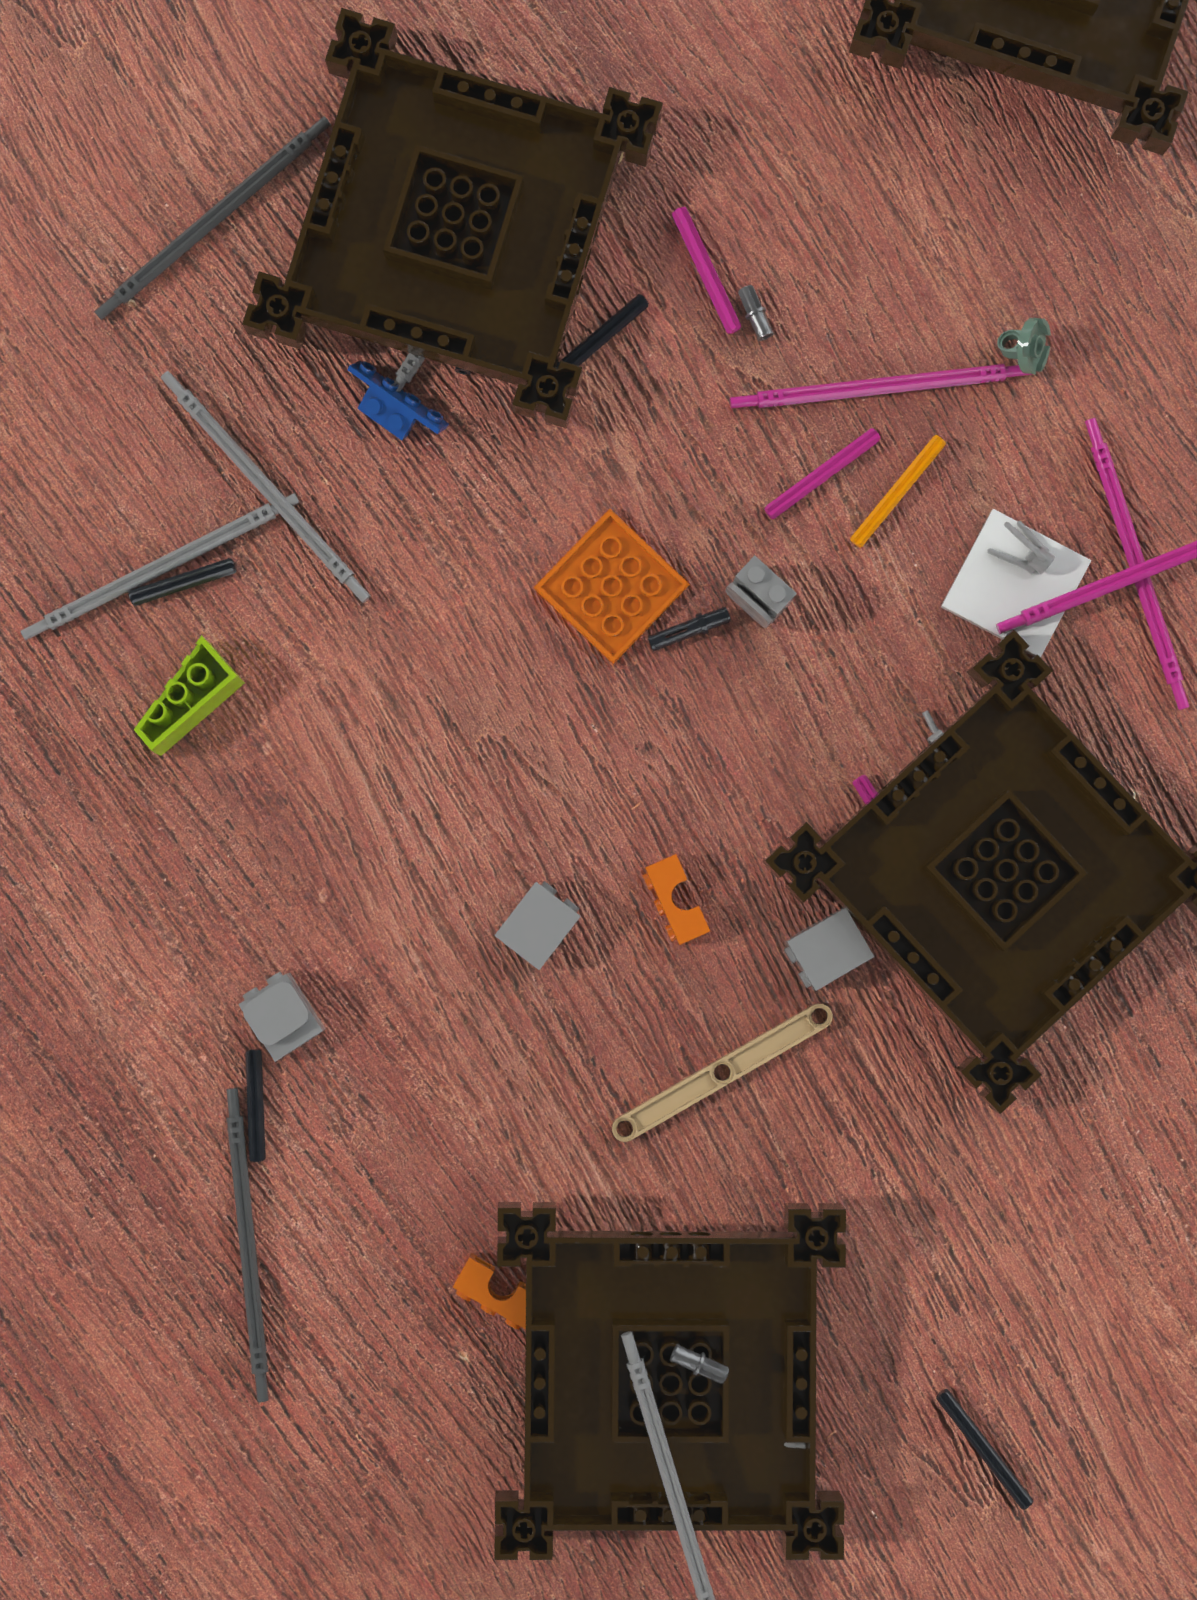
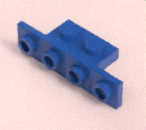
M358 361L347 369L369 385L357 409L400 440L406 439L416 420L436 434L447 429L449 423L444 420V417L439 412L425 407L421 404V400L413 394L406 393L403 390L397 392L396 390L399 385H392L395 383L394 380L383 377L376 372V368L372 364Z

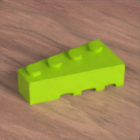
M202 635L196 642L197 645L194 650L181 663L182 666L174 678H170L165 685L166 689L161 696L152 703L134 729L150 750L159 756L167 752L245 684Z

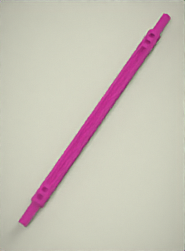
M1004 364L758 391L757 395L730 397L731 409L750 406L765 408L1005 381L1007 377L1032 374L1023 373L1019 365L1005 366Z
M1091 418L1085 421L1093 446L1091 452L1129 567L1145 562L1108 445L1103 442L1096 418ZM1148 577L1135 582V586L1167 685H1171L1178 710L1190 707L1181 680H1184L1151 578Z
M1197 541L1021 611V614L997 623L996 628L999 634H1002L1024 624L1026 626L1032 625L1197 558Z

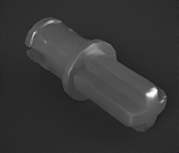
M748 285L741 288L738 294L747 313L745 318L750 320L757 340L762 341L773 336L774 332L765 315L766 308L762 307L754 286Z
M676 1344L670 1358L671 1362L692 1370L693 1375L701 1374L718 1383H724L728 1376L729 1368L705 1357L703 1352L698 1354L679 1344Z

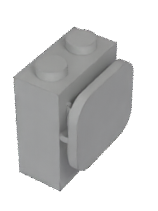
M755 555L735 576L734 581L725 590L727 595L764 628H767L779 617L797 594Z
M545 881L541 885L537 882L534 883L494 935L538 970L542 968L581 917L577 914L580 908L567 898L562 902L554 895L557 890Z
M846 908L839 909L785 941L788 947L784 951L792 964L797 962L802 972L798 973L802 983L806 988L811 986L814 991L819 990L875 957Z
M278 972L266 980L268 986L260 991L257 987L253 988L242 996L244 1001L238 1004L256 1037L264 1044L275 1062L326 1030L291 973L282 975L281 972Z

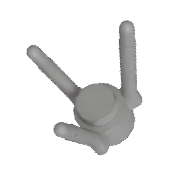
M1021 521L1017 522V526L1029 540L1009 522H1005L1004 526L1030 549L1025 557L1028 563L991 548L988 549V553L1021 567L1030 574L1035 570L1042 574L1053 562L1055 556L1049 552V549Z

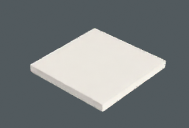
M992 509L946 595L941 608L1000 639L1004 638L1012 630H1015L1029 645L1024 652L1032 656L1038 654L1041 657L1065 611L1029 626L1024 624L1002 634H999L996 624L1021 614V611L1077 589L1091 560L1029 527L1027 528L1055 556L1053 562L1042 574L1036 570L1030 574L1021 567L989 554L988 549L991 548L1028 563L1025 557L1030 551L1004 526L1005 522H1009L1029 540L1017 526L1018 521Z

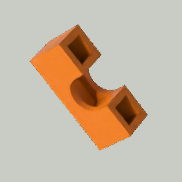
M672 855L645 867L646 874L642 875L648 890L654 889L658 899L653 902L659 915L665 914L669 925L665 926L671 942L676 940L678 945H681L710 932L700 906L689 910H682L677 908L672 901L674 887L688 880L677 855Z
M471 1253L452 1288L457 1290L456 1294L466 1301L470 1302L473 1299L481 1304L480 1308L490 1315L495 1316L498 1313L505 1317V1323L514 1329L520 1330L522 1327L526 1330V1284L520 1281L516 1289L509 1295L502 1296L496 1294L491 1289L489 1283L495 1271V1266Z

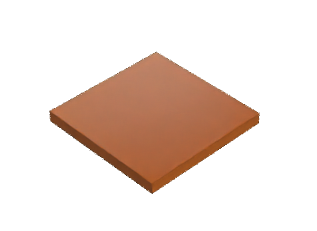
M609 509L533 589L614 665L690 584L616 513Z

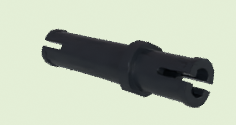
M725 606L704 615L698 613L696 618L647 637L652 651H656L700 633L706 635L709 633L708 630L731 622V618Z

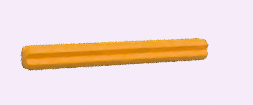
M938 435L932 437L851 536L850 540L859 548L863 547L944 448L946 442Z

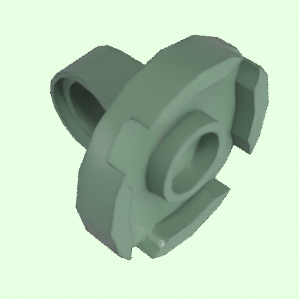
M1029 318L1021 330H1007L1003 332L997 340L998 348L1004 357L1018 359L1020 370L1023 373L1036 374V371L1041 372L1047 363L1050 346H1045L1046 335L1051 336L1049 324L1044 318ZM1009 340H1018V343L1013 348H1004Z

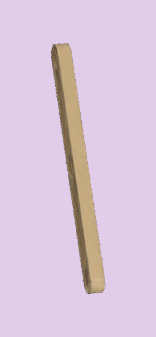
M820 1003L809 1006L627 1111L614 1120L612 1124L613 1135L621 1142L631 1141L830 1025L833 1017L830 1008ZM817 1008H822L827 1013V1019L822 1024L814 1023L811 1018L812 1012ZM720 1064H725L730 1069V1075L725 1080H719L714 1075L715 1068ZM629 1121L632 1124L633 1131L629 1136L625 1137L617 1133L616 1128L619 1122Z

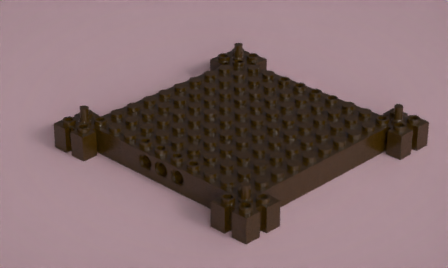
M865 0L849 53L870 59L871 53L875 52L882 55L880 63L901 69L910 44L1118 112L1120 114L1116 119L1111 139L1132 145L1137 138L1144 141L1142 149L1163 156L1173 142L1178 122L1175 121L1183 111L1189 92L1168 84L1163 91H1160L1189 0H895L894 3L889 2V0Z
M341 8L335 26L338 41L331 39L325 62L329 74L346 78L348 82L285 283L283 284L280 277L258 272L252 291L258 303L257 305L248 304L242 323L247 334L269 340L272 332L280 344L301 349L307 330L304 323L306 322L518 385L512 403L513 413L535 419L537 411L545 413L546 423L567 429L573 409V399L567 397L568 395L577 396L583 376V367L563 361L560 362L559 369L556 366L621 153L625 152V161L644 167L647 166L653 145V135L656 136L661 120L663 102L641 96L640 103L637 104L630 102L631 93L609 87L603 106V113L394 52L398 39L395 23L373 17L372 24H366L363 14Z
M1015 630L1008 633L991 649L997 656L993 657L988 653L967 671L981 688L988 684L992 687L831 837L818 847L816 844L822 838L805 822L787 838L792 844L788 850L782 845L778 846L762 861L777 878L782 877L784 874L787 875L791 881L785 887L800 903H804L820 888L815 882L817 879L837 902L848 910L851 917L980 1054V1058L971 1054L955 1070L971 1087L977 1089L981 1085L984 1089L978 1095L994 1112L999 1114L1017 1099L1011 1093L1016 1087L1026 1091L1042 1076L1027 1058L1020 1055L1182 903L1197 917V843L1185 853L1032 690L1053 670L1038 654L1029 658L1024 653L1029 645Z
M498 1202L497 1231H506V1237H498L497 1267H520L521 1258H526L524 1499H519V1490H496L494 1560H518V1551H530L529 1560H553V1531H677L627 1367L629 1361L621 1337L626 1332L633 1333L639 1357L644 1360L645 1369L648 1373V1379L651 1383V1389L694 1531H782V1550L786 1560H809V1551H818L821 1560H844V1535L839 1526L844 1525V1499L840 1491H817V1499H815L817 1259L823 1268H846V1244L842 1238H837V1233H846V1209L841 1203H818V1212H811V1208L807 1203H784V1227L788 1232L556 1231V1202H533V1211H521V1202ZM676 1344L698 1354L703 1352L705 1357L727 1366L729 1372L724 1383H718L701 1374L693 1375L692 1370L671 1362L670 1358ZM786 1442L806 1443L807 1448H790L784 1446Z

